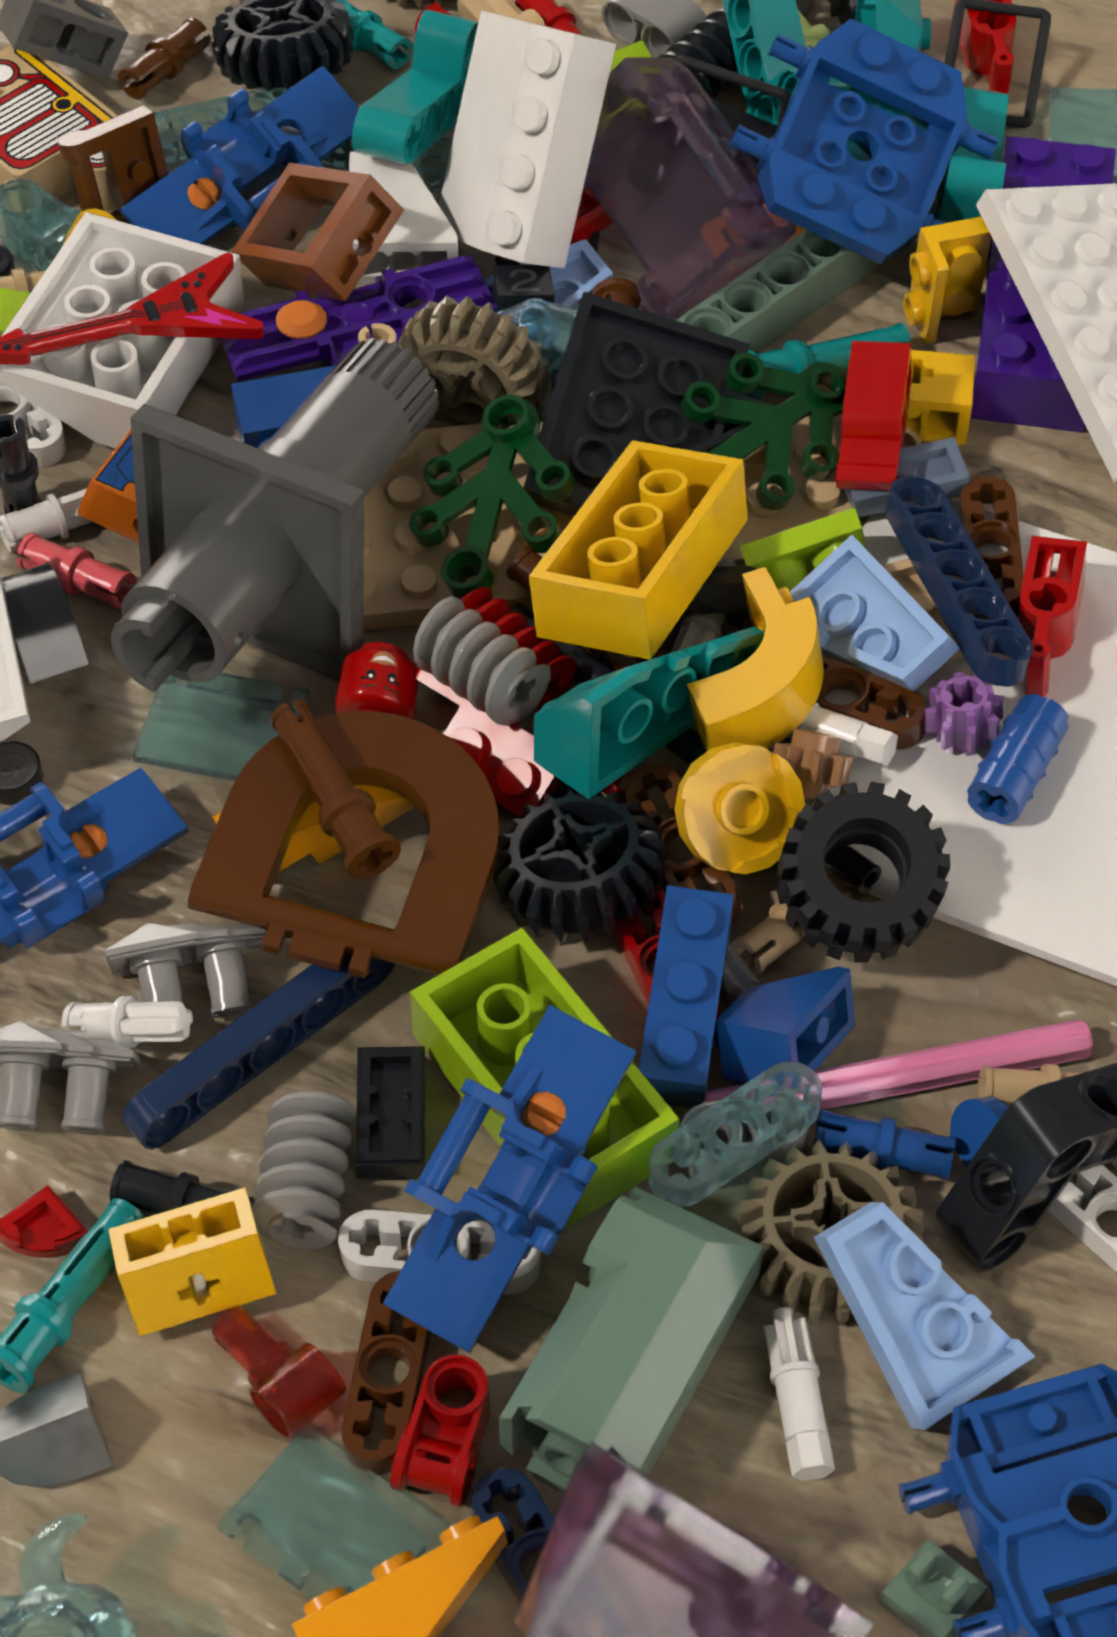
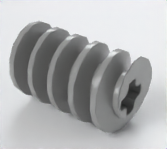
M447 597L429 611L418 629L413 647L416 664L424 672L433 674L439 683L449 686L457 696L467 699L476 710L485 712L496 724L507 726L529 716L547 690L550 680V667L545 664L536 666L537 657L533 650L526 647L518 649L519 644L513 636L506 634L500 636L501 631L496 624L487 621L483 623V618L479 612L472 609L465 610L462 600L457 597Z
M300 1091L277 1099L268 1110L269 1128L264 1134L265 1151L259 1162L261 1176L255 1185L257 1200L252 1209L260 1234L275 1243L289 1248L312 1250L328 1246L337 1238L336 1228L329 1224L336 1222L341 1215L340 1203L335 1199L339 1198L345 1189L344 1179L339 1174H342L348 1168V1155L343 1150H346L352 1143V1133L347 1127L355 1121L356 1113L355 1107L348 1100L335 1094L319 1091Z

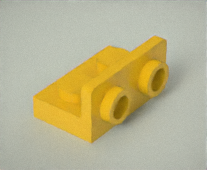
M982 216L920 228L916 253L910 255L909 266L912 282L910 292L904 294L903 306L908 324L910 326H917L924 344L936 342L940 317L957 316L965 312L978 310L992 238Z

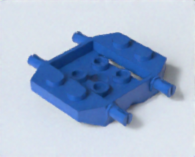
M850 19L817 42L815 47L809 45L807 48L782 36L780 33L777 34L768 55L798 68L795 74L798 80L790 97L785 115L774 138L770 137V139L739 124L729 147H734L759 159L757 168L760 171L757 179L770 213L881 265L908 249L912 242L918 244L920 228L945 223L933 217V213L929 211L952 153L957 150L959 145L989 160L999 138L970 126V122L966 121L968 114L961 71L860 22ZM833 77L929 123L928 129L925 130L914 125L906 116L893 115L864 101L856 92L843 91L829 84L830 78ZM859 141L865 144L871 152L872 159L870 161L855 159L847 149V142Z
M1101 1363L955 1406L950 1422L946 1461L940 1463L939 1473L907 1483L902 1482L898 1485L900 1499L902 1503L905 1502L904 1510L908 1515L946 1502L950 1505H956L994 1597V1609L953 1620L955 1637H1117V1584L1052 1604H1048L1044 1595L1117 1572V1371ZM1080 1495L1094 1497L1106 1509L1107 1519L1097 1525L1080 1523L1070 1514L1067 1502L1071 1498Z

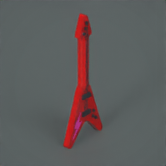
M224 253L135 302L126 311L23 334L21 329L16 328L0 337V364L28 365L31 363L32 356L131 333L141 336L261 339L264 336V325L260 320L209 302L234 269L233 255L231 253Z

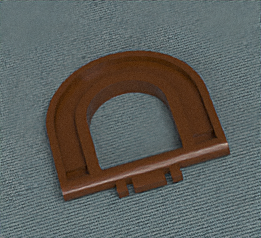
M349 711L314 718L353 785L378 786L400 794L419 810L429 830L428 841L395 929L269 896L297 823L304 811L316 800L279 735L270 740L246 763L230 790L192 883L188 896V909L267 929L262 940V950L264 952L279 955L285 938H292L288 948V958L335 971L340 970L345 955L352 954L348 967L349 974L365 978L369 973L372 958L435 975H440L464 961L494 874L499 840V820L496 801L489 782L474 759L445 734L422 722L404 716L384 712Z

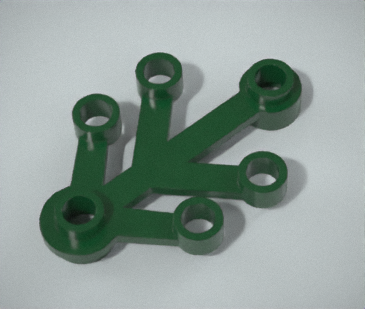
M743 352L735 355L731 359L725 373L728 386L732 390L743 394L758 389L790 396L789 399L778 406L720 396L718 390L712 384L703 381L695 382L687 388L682 399L681 408L684 415L691 421L703 423L711 419L747 426L708 452L709 454L744 459L766 444L764 472L756 489L757 500L766 509L777 511L785 508L795 492V482L791 475L788 474L792 426L805 417L809 416V443L800 458L802 472L812 480L821 481L830 477L837 466L839 453L832 444L834 416L841 414L843 411L847 374L839 367L830 363L817 362L806 366L800 373L764 367L762 361L751 353ZM736 369H748L752 373L753 378L741 377ZM817 384L827 386L832 390V393L823 392L818 388ZM702 397L708 401L710 406L706 408L699 407L694 404L692 398ZM818 454L823 456L828 465H817L813 462L810 455ZM776 484L780 486L784 491V495H773L767 489V485Z
M503 395L491 401L484 410L481 431L447 455L432 458L423 470L424 479L431 492L443 498L433 505L420 507L410 517V530L420 545L434 547L441 544L449 534V523L476 505L465 547H460L449 553L441 565L443 581L449 592L459 599L472 590L480 587H492L494 571L488 561L503 503L522 525V534L528 546L535 549L537 553H547L562 533L554 515L542 511L511 473L516 453L536 473V484L543 498L547 501L561 502L570 497L575 489V480L568 465L562 461L555 460L536 437L541 425L536 408L530 402L517 395ZM489 455L486 469L462 484L463 475L461 472ZM450 472L446 478L436 480L440 474ZM563 477L558 484L547 485L552 479ZM437 522L433 528L422 531L426 524ZM542 528H550V530L545 535L539 537L534 536L538 530ZM476 576L474 579L465 582L468 578Z

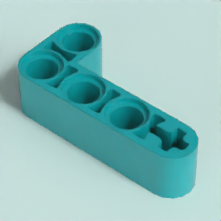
M723 0L739 74L784 88L792 95L798 77L795 76L798 68L778 58L769 56L768 53L778 33L806 47L796 0ZM833 77L830 78L829 84L847 91L846 83ZM742 86L747 113L778 126L781 99Z
M431 10L423 12L416 29L411 69L366 101L356 115L352 131V148L354 152L407 165L456 126L478 21Z
M964 87V91L968 94L965 99L968 114L966 121L970 122V126L999 138V141L989 160L960 145L952 153L939 186L935 218L949 223L981 217L976 204L985 190L1003 188L1006 162H1001L1009 94Z

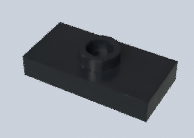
M425 1046L358 1047L355 1162L357 1178L420 1176L425 1168Z

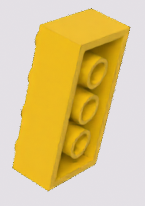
M632 440L529 575L537 637L564 642L572 646H584L619 653L627 657L651 660L748 520L743 459Z

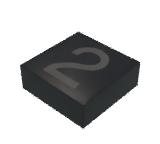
M493 265L492 283L497 313L554 312L555 293L549 266Z

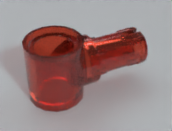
M238 1305L226 1311L213 1326L212 1336L214 1341L249 1373L248 1383L252 1386L249 1389V1394L252 1401L266 1421L283 1437L292 1439L346 1393V1386L340 1374L320 1350L308 1342L303 1343L297 1349L288 1341L278 1342L242 1306Z

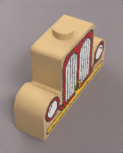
M12 45L0 51V199L20 216L26 217L75 189L69 162L61 157L57 143L58 138L67 132L85 131L118 117V115L49 60L15 49ZM99 152L90 156L104 211H114L117 209L103 154Z

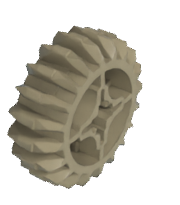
M447 295L440 303L429 301L424 308L415 313L413 318L408 320L397 343L400 348L409 350L414 358L417 357L421 361L420 364L428 369L430 378L434 379V388L438 391V396L436 397L438 407L435 409V421L442 418L450 422L452 426L482 423L483 413L487 405L503 395H517L530 402L538 410L548 389L547 383L550 378L547 376L549 361L540 355L543 344L538 341L529 340V327H517L511 322V313L502 316L494 312L490 302L484 307L476 306L469 296L458 303Z
M819 1139L812 1146L811 1156L806 1157L792 1145L786 1155L785 1164L769 1158L767 1164L763 1166L762 1178L752 1177L746 1187V1200H743L742 1204L738 1207L737 1223L740 1224V1229L737 1231V1234L763 1246L761 1269L758 1276L761 1277L759 1290L762 1293L763 1299L782 1292V1308L790 1307L795 1310L799 1304L808 1306V1315L813 1325L820 1320L823 1310H833L836 1319L842 1326L849 1320L851 1313L814 1239L815 1236L825 1231L826 1223L823 1225L824 1215L827 1217L828 1228L870 1202H883L926 1244L923 1235H921L924 1231L925 1216L923 1210L915 1208L917 1194L915 1193L914 1186H899L901 1173L898 1170V1165L879 1171L877 1169L879 1158L876 1155L875 1149L862 1159L852 1157L853 1151L848 1140L839 1148L838 1154L827 1153L826 1147ZM814 1197V1201L809 1205L791 1209V1213L788 1216H780L793 1204Z

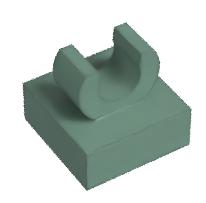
M928 1539L882 1591L880 1604L920 1637H952L954 1634L953 1620L970 1616L985 1598L988 1587Z

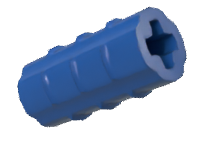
M1037 694L1024 695L1018 700L1011 714L1003 720L1004 726L998 737L990 742L991 749L985 759L978 764V771L967 789V801L974 812L986 820L995 821L999 824L1013 823L1019 818L1027 802L1034 798L1033 791L1039 780L1046 776V768L1051 759L1058 754V746L1068 730L1067 721L1069 717L1061 705L1053 699L1041 697Z

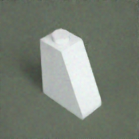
M350 152L349 171L371 174L404 209L357 284L375 283V278L381 276V270L392 268L394 273L459 257L458 235L412 163L405 165ZM357 239L354 240L352 245L354 251L358 248Z

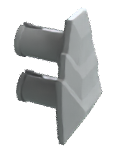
M195 922L171 926L147 923L107 948L105 956L112 974H116V977L138 974L143 1002L180 1001L183 1003L177 967L203 962L212 1005V1017H235L243 1015L253 1008L248 992L243 955L250 948L262 946L263 936L265 937L266 932L263 928L240 922L214 926Z
M22 1021L1 1027L0 1128L11 1130L38 1129L37 1112L42 1071L62 1069L68 1071L64 1118L61 1121V1128L65 1131L76 1133H104L108 1075L115 1073L116 1068H136V1066H140L141 1059L133 1050L113 1041L78 1038L65 1030L35 1029Z

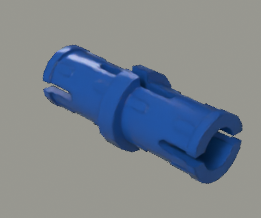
M820 1109L814 1134L816 1137L813 1140L814 1145L820 1139L826 1147L827 1153L838 1154L839 1148L848 1140L853 1151L852 1157L862 1159L875 1149L876 1155L879 1158L877 1166L879 1171L886 1169L887 1166L898 1165V1169L936 1176L942 1180H948L954 1154H951V1151H954L956 1143L955 1136L948 1135L946 1137L896 1126V1119L882 1116L879 1123L827 1112L825 1109Z

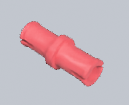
M30 533L25 536L17 549V554L30 558V560L22 557L16 558V564L20 569L25 571L50 563L58 576L64 592L71 595L84 593L106 602L116 609H121L125 596L133 588L123 585V582L130 585L136 584V577L133 573L122 571L95 560L91 551L79 546L69 549L46 540L36 533Z

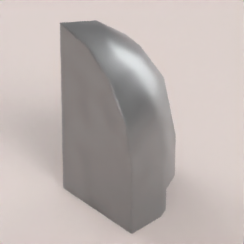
M81 1371L41 1386L15 1399L0 1411L1 1477L16 1485L46 1488L73 1482L113 1466L106 1439L102 1436L92 1412L91 1406L94 1404Z

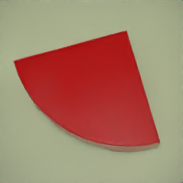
M49 1185L0 1218V1242L14 1252L30 1257L52 1258L68 1255L83 1236L88 1233V1230Z

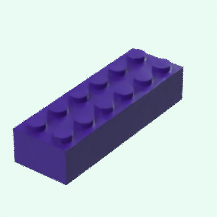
M1007 136L1003 162H1006L1002 189L1113 184L1116 149L1090 144L1081 145L1046 141L1037 138ZM992 239L970 419L1084 433L1085 424Z

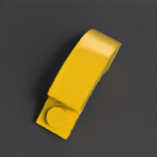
M766 566L742 574L750 620L753 626L764 632L763 641L758 649L747 660L732 669L687 684L695 728L706 751L732 742L762 746L766 749L771 748L775 745V742L779 743L794 731V728H797L804 721L816 703L822 688L824 665L813 603L810 597L793 602L786 586L777 589Z

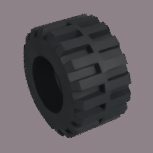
M856 782L842 784L837 796H833L829 789L817 795L813 807L810 809L805 805L796 816L793 828H789L779 859L776 877L780 878L777 894L779 904H787L788 906L785 916L792 929L799 925L804 928L805 933L802 940L813 949L819 941L830 946L826 956L837 960L841 959L845 951L854 953V963H869L873 953L879 952L882 960L895 956L903 944L909 948L919 939L925 927L928 928L949 883L945 879L951 868L950 854L942 853L947 840L941 827L931 830L928 826L933 814L924 804L916 811L911 809L908 803L912 795L901 789L898 790L895 798L884 795L885 784L870 782L867 792H858ZM861 844L873 847L886 855L893 863L899 876V890L892 896L875 902H863L849 898L837 890L828 878L824 866L826 856L833 850L845 845Z

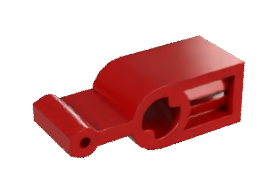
M986 0L1012 4V0ZM965 9L959 44L967 68L974 73L986 75L989 84L988 91L1009 94L1014 64L1012 49L1016 30V16Z
M852 341L842 411V438L836 468V488L890 491L893 482L898 479L900 454L905 441L913 379L911 343Z
M1041 536L1031 537L1020 591L1019 622L1033 646V652L1024 678L1025 695L1037 694L1041 697L1047 695L1049 691L1050 659L1063 656L1073 645L1085 584L1086 541ZM1054 554H1060L1057 572L1052 571Z

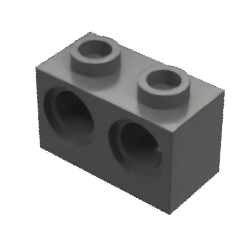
M5 0L0 12V29L13 48L106 80L109 79L128 36V31L110 8L88 0Z

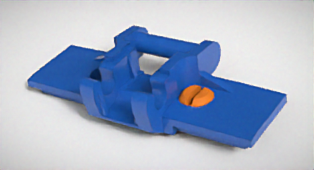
M321 66L255 114L249 106L248 101L250 97L247 91L241 88L228 97L227 116L205 132H203L201 125L197 121L192 122L181 130L182 149L189 160L120 208V212L131 225L202 245L229 226L233 228L238 224L245 231L279 178L246 201L240 192L252 183L257 182L259 178L279 164L287 166L289 163L324 168L321 160L352 139L354 121L360 108L324 66ZM282 126L294 127L300 131L303 138L299 134L290 135L284 133L279 128Z
M142 767L66 811L48 787L41 781L30 787L31 795L0 812V842L40 818L46 817V820L42 821L43 826L38 828L44 845L38 849L39 852L7 871L0 866V946L5 943L10 949L21 942L28 949L106 902L104 891L109 889L107 881L189 833L187 825Z
M549 1005L500 1094L467 1078L460 1089L465 1094V1097L419 1179L415 1181L410 1178L404 1189V1192L435 1210L383 1304L471 1354L523 1259L526 1260L532 1248L547 1256L551 1254L586 1187L589 1185L598 1166L582 1157L587 1149L585 1145L637 1052ZM489 1109H491L495 1114L506 1119L498 1135L504 1142L478 1189L476 1190L470 1186L460 1202H453L442 1196ZM481 1220L491 1225L495 1233V1244L488 1256L481 1260L471 1261L465 1259L460 1254L457 1238L459 1232L466 1224Z

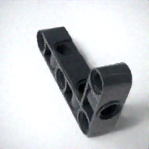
M1117 1063L1046 1083L1030 1089L1021 1095L1003 1113L940 1204L936 1212V1218L979 1271H989L1007 1261L1022 1247L1075 1173L1117 1160Z

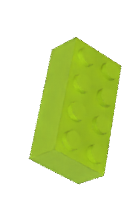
M523 928L516 930L410 991L413 1035L421 1046H425V1051L462 1098L465 1097V1094L460 1089L467 1078L500 1094L549 1005L613 1038ZM631 1062L585 1145L587 1149L582 1157L596 1164L598 1168L564 1229L677 1160L679 1118L633 1062ZM489 1109L482 1124L501 1147L504 1140L498 1135L506 1119Z

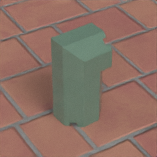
M637 1187L629 1190V1198L622 1195L616 1199L591 1241L583 1264L591 1267L589 1282L591 1283L589 1288L575 1282L567 1304L499 1418L500 1444L512 1456L519 1445H521L533 1456L526 1469L538 1481L590 1507H604L610 1495H616L617 1508L631 1509L759 1276L763 1246Z

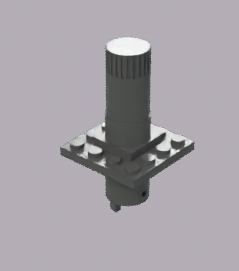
M370 338L367 342L362 340L357 345L355 344L272 438L264 442L259 448L147 404H143L134 413L130 420L141 579L128 592L122 602V619L118 623L116 622L113 627L111 646L120 665L136 682L155 693L169 675L189 682L211 681L220 675L246 643L338 681L342 661L348 654L360 649L363 645L364 498L436 413L435 409L438 407V400H436L438 391L434 388V379L430 378L428 369L420 364L421 361L417 357L414 358L409 350L400 348L397 343H388L385 339L376 341L375 338Z

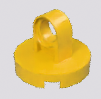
M732 742L713 747L692 762L679 783L674 811L679 835L692 855L712 868L739 874H749L767 869L779 861L789 828H793L796 816L805 806L801 781L787 760L777 754H773L762 746Z

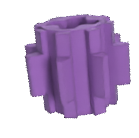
M963 672L953 673L952 678L947 681L942 679L937 684V688L931 687L929 690V707L925 709V731L935 733L936 741H941V749L953 754L957 751L965 752L966 756L975 755L977 749L981 746L987 748L991 740H994L999 735V720L1003 719V696L994 695L992 685L987 686V683L976 675H963Z

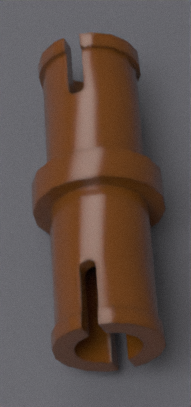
M190 17L184 20L182 25L165 38L157 37L147 44L145 53L128 67L120 70L118 74L119 83H124L130 77L134 78L122 87L123 91L131 98L139 100L145 97L147 92L164 79L171 80L183 71L185 62L209 46L210 34H205L198 40L194 39L207 30L206 26L198 19Z

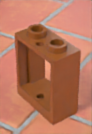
M289 163L231 253L239 255L240 262L265 286L295 292L306 290L311 295L346 301L404 209L371 174ZM324 204L335 206L306 252L294 251ZM291 229V236L287 239L286 235ZM357 239L358 248L354 251L352 245L354 240Z

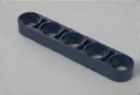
M916 476L898 478L893 482L885 509L886 518L954 640L960 647L968 665L974 674L986 683L1005 687L1018 685L1025 678L1033 652L1032 642L942 489L925 478ZM907 502L919 504V505H922V506L912 505V504H909V503H907ZM926 538L936 539L944 543H937ZM947 575L957 576L967 581L956 580ZM967 613L978 614V615H981V616H985V617H987V618L990 619V620H984V619H979V618H976V617H972L971 615H969V614H967ZM990 653H1000L1009 656L1014 660H1007L995 657Z
M352 954L345 955L339 971L313 964L142 1088L126 1105L122 1113V1124L145 1149L153 1150L165 1145L378 987L392 972L395 964L372 958L369 973L365 978L349 974L348 967Z

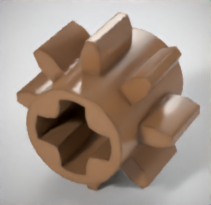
M794 728L791 743L775 742L773 754H777L787 760L801 781L804 798L814 800L822 792L828 789L831 791V786L841 788L842 784L849 782L854 758L838 753L841 737Z

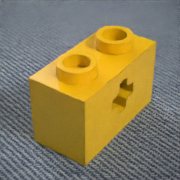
M911 350L913 379L906 428L917 433L922 442H933L955 437L957 445H966L972 410L975 355Z
M245 1187L108 1229L117 1275L139 1336L174 1327L184 1322L277 1294L265 1247Z

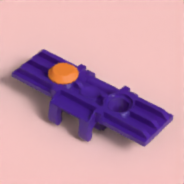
M463 255L394 273L392 268L381 270V276L375 278V283L354 288L346 301L326 297L310 300L306 290L295 292V298L289 301L240 313L263 322V338L219 339L237 381L240 382L323 360L325 367L337 365L350 349L359 343L358 336L362 328L366 326L369 329L370 338H372L371 324L374 323L385 324L393 328L396 333V343H398L408 320L413 318L415 313L424 308L429 301L440 303L446 295L458 303L469 296L475 305L484 307L490 302L493 311L496 313L497 308L473 256L466 257ZM417 298L425 302L417 308H402Z

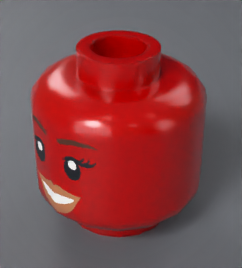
M371 642L362 645L360 649L348 654L340 665L335 696L336 713L373 711L413 719L419 687V680L414 678L418 670L417 666L407 657L403 649L396 645L385 642Z

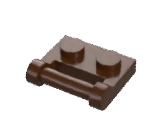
M144 106L85 131L67 132L61 135L57 141L62 159L69 162L81 211L94 208L104 211L90 156L99 152L103 154L117 209L109 214L117 221L130 224L121 214L120 208L168 175L154 112Z

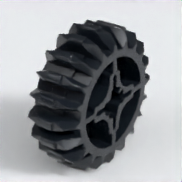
M240 0L239 5H230L225 8V13L215 18V26L212 27L213 38L211 42L213 55L216 56V63L220 67L221 75L230 78L233 84H245L247 89L253 90L258 87H264L268 92L274 88L289 90L321 66H324L330 74H338L342 71V66L351 62V53L353 52L352 41H354L353 24L350 23L349 13L346 12L345 5L335 0Z
M570 787L567 796L555 799L545 793L542 805L535 807L523 804L521 819L506 820L504 835L499 836L497 862L493 880L500 903L504 905L505 911H510L511 917L515 919L518 927L529 925L537 938L553 930V934L556 935L560 943H563L571 933H580L588 943L593 931L604 929L614 936L617 921L622 920L636 924L637 914L639 913L638 908H653L655 892L664 888V868L667 855L664 841L661 839L659 826L655 823L653 815H647L646 811L642 808L640 800L627 802L620 790L606 797L600 791L590 799H587L582 794L578 795Z

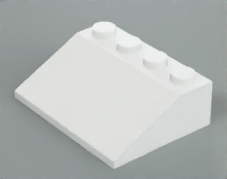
M481 10L439 201V207L457 233L458 241L481 251L517 262L565 269L616 43Z
M86 212L3 335L16 328L21 329L23 334L126 311L135 302L216 257L230 252ZM231 253L234 258V269L209 302L239 313L245 304L240 256ZM131 333L32 356L31 363L28 365L0 364V382L94 442L116 448L131 429L130 418L143 404L172 415L177 414L221 342L219 338L141 336Z

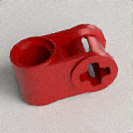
M452 1354L439 1358L430 1365L424 1375L409 1424L405 1427L397 1446L390 1476L391 1489L403 1491L407 1486H412L448 1496L452 1506L460 1508L464 1506L472 1487L480 1447L490 1418L488 1380L484 1369L477 1361L465 1355ZM454 1390H463L474 1396L473 1401L461 1408H448L439 1402L441 1397Z

